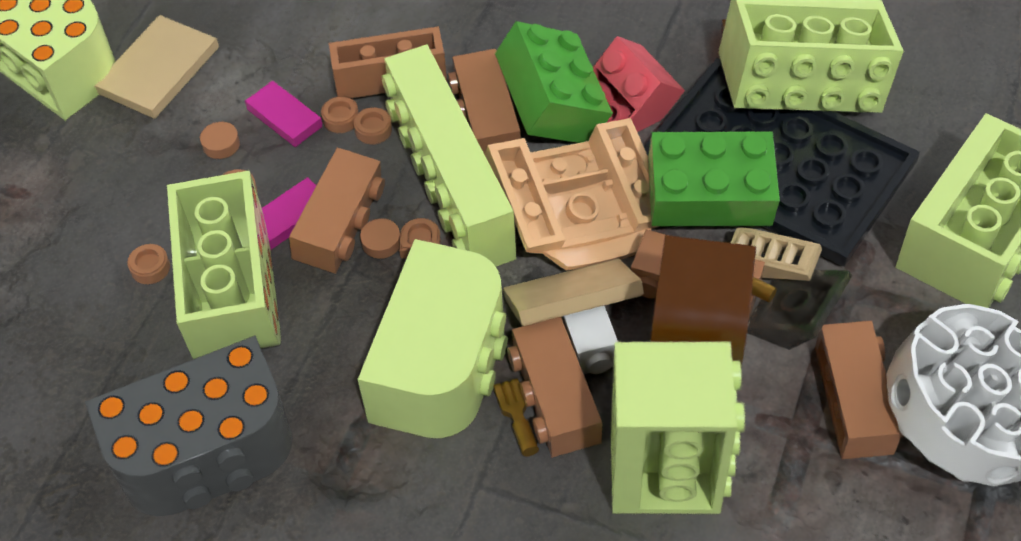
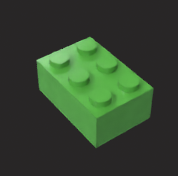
M518 21L514 23L495 52V55L527 135L577 143L587 142L596 124L606 123L613 112L581 44L580 38L577 34L568 30L561 31L546 28L539 24H528Z
M773 131L651 132L648 169L652 226L773 225L780 202Z

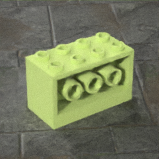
M731 0L718 53L734 108L882 113L904 50L882 0Z
M985 113L911 218L895 268L965 304L989 308L994 300L999 303L1004 300L1013 283L1010 279L1014 277L1015 273L1018 275L1021 273V129Z
M615 342L611 415L612 513H721L723 498L731 497V476H735L736 470L735 455H739L740 432H744L745 426L744 404L737 403L736 390L741 388L740 361H732L731 342Z

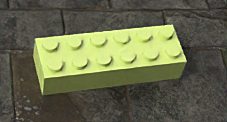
M428 45L384 58L387 74L382 75L381 78L385 92L390 97V100L385 101L388 114L392 122L398 121L400 124L398 132L405 149L411 147L413 151L411 160L418 176L424 174L427 180L424 182L428 199L431 204L438 203L440 208L438 210V217L445 233L451 231L454 237L452 246L478 253L489 259L495 267L516 260L514 211Z

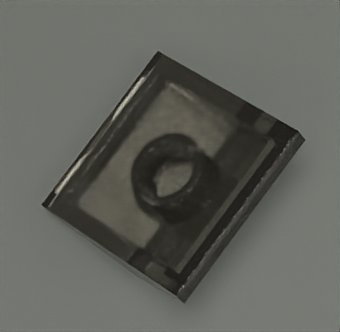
M814 270L810 281L774 279L771 285L777 288L776 294L770 303L762 299L760 300L749 318L747 334L789 350L816 338L852 278L850 271Z

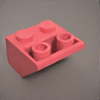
M616 36L593 67L613 112L607 122L631 118L637 132L662 120L685 92L678 82L642 45Z

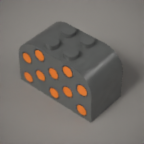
M256 336L249 337L85 401L101 453L125 496L137 510L152 516H169L187 509H197L208 504L211 499L225 493L242 491L251 486L253 482L275 472L288 457L292 446L291 428L276 383Z

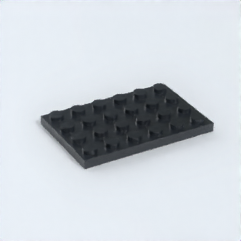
M716 58L656 132L773 131L780 202L773 225L764 227L783 236L818 243L822 248L821 256L845 267L917 163L920 151L834 111L734 108L721 60ZM651 138L644 145L647 155L649 154Z

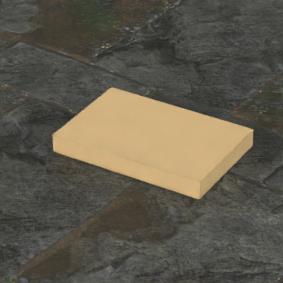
M159 15L112 65L110 72L105 78L95 85L97 93L155 119L219 48L217 38Z
M619 258L503 287L507 304L523 326L639 297L644 294L641 279Z

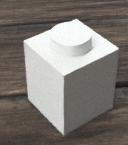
M605 306L563 316L564 326L583 374H600L614 367L615 342H618Z

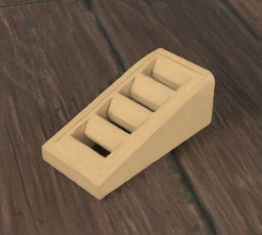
M737 228L730 242L757 246L755 260L765 262L762 278L810 281L822 251L821 245L818 243L751 228ZM779 255H783L781 261H778ZM795 256H801L797 265L792 264Z

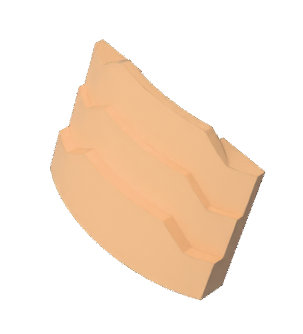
M631 118L596 124L587 142L530 152L525 138L490 144L486 148L484 155L514 211V222L526 252L542 253L565 270L579 269L618 258L621 260L634 256L637 253L645 230L658 227L651 225L648 155Z

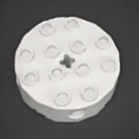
M973 304L941 307L917 326L896 350L886 374L889 405L898 421V428L902 435L908 438L930 462L953 474L959 480L990 486L1021 481V330L1015 327L1019 321L1001 311Z

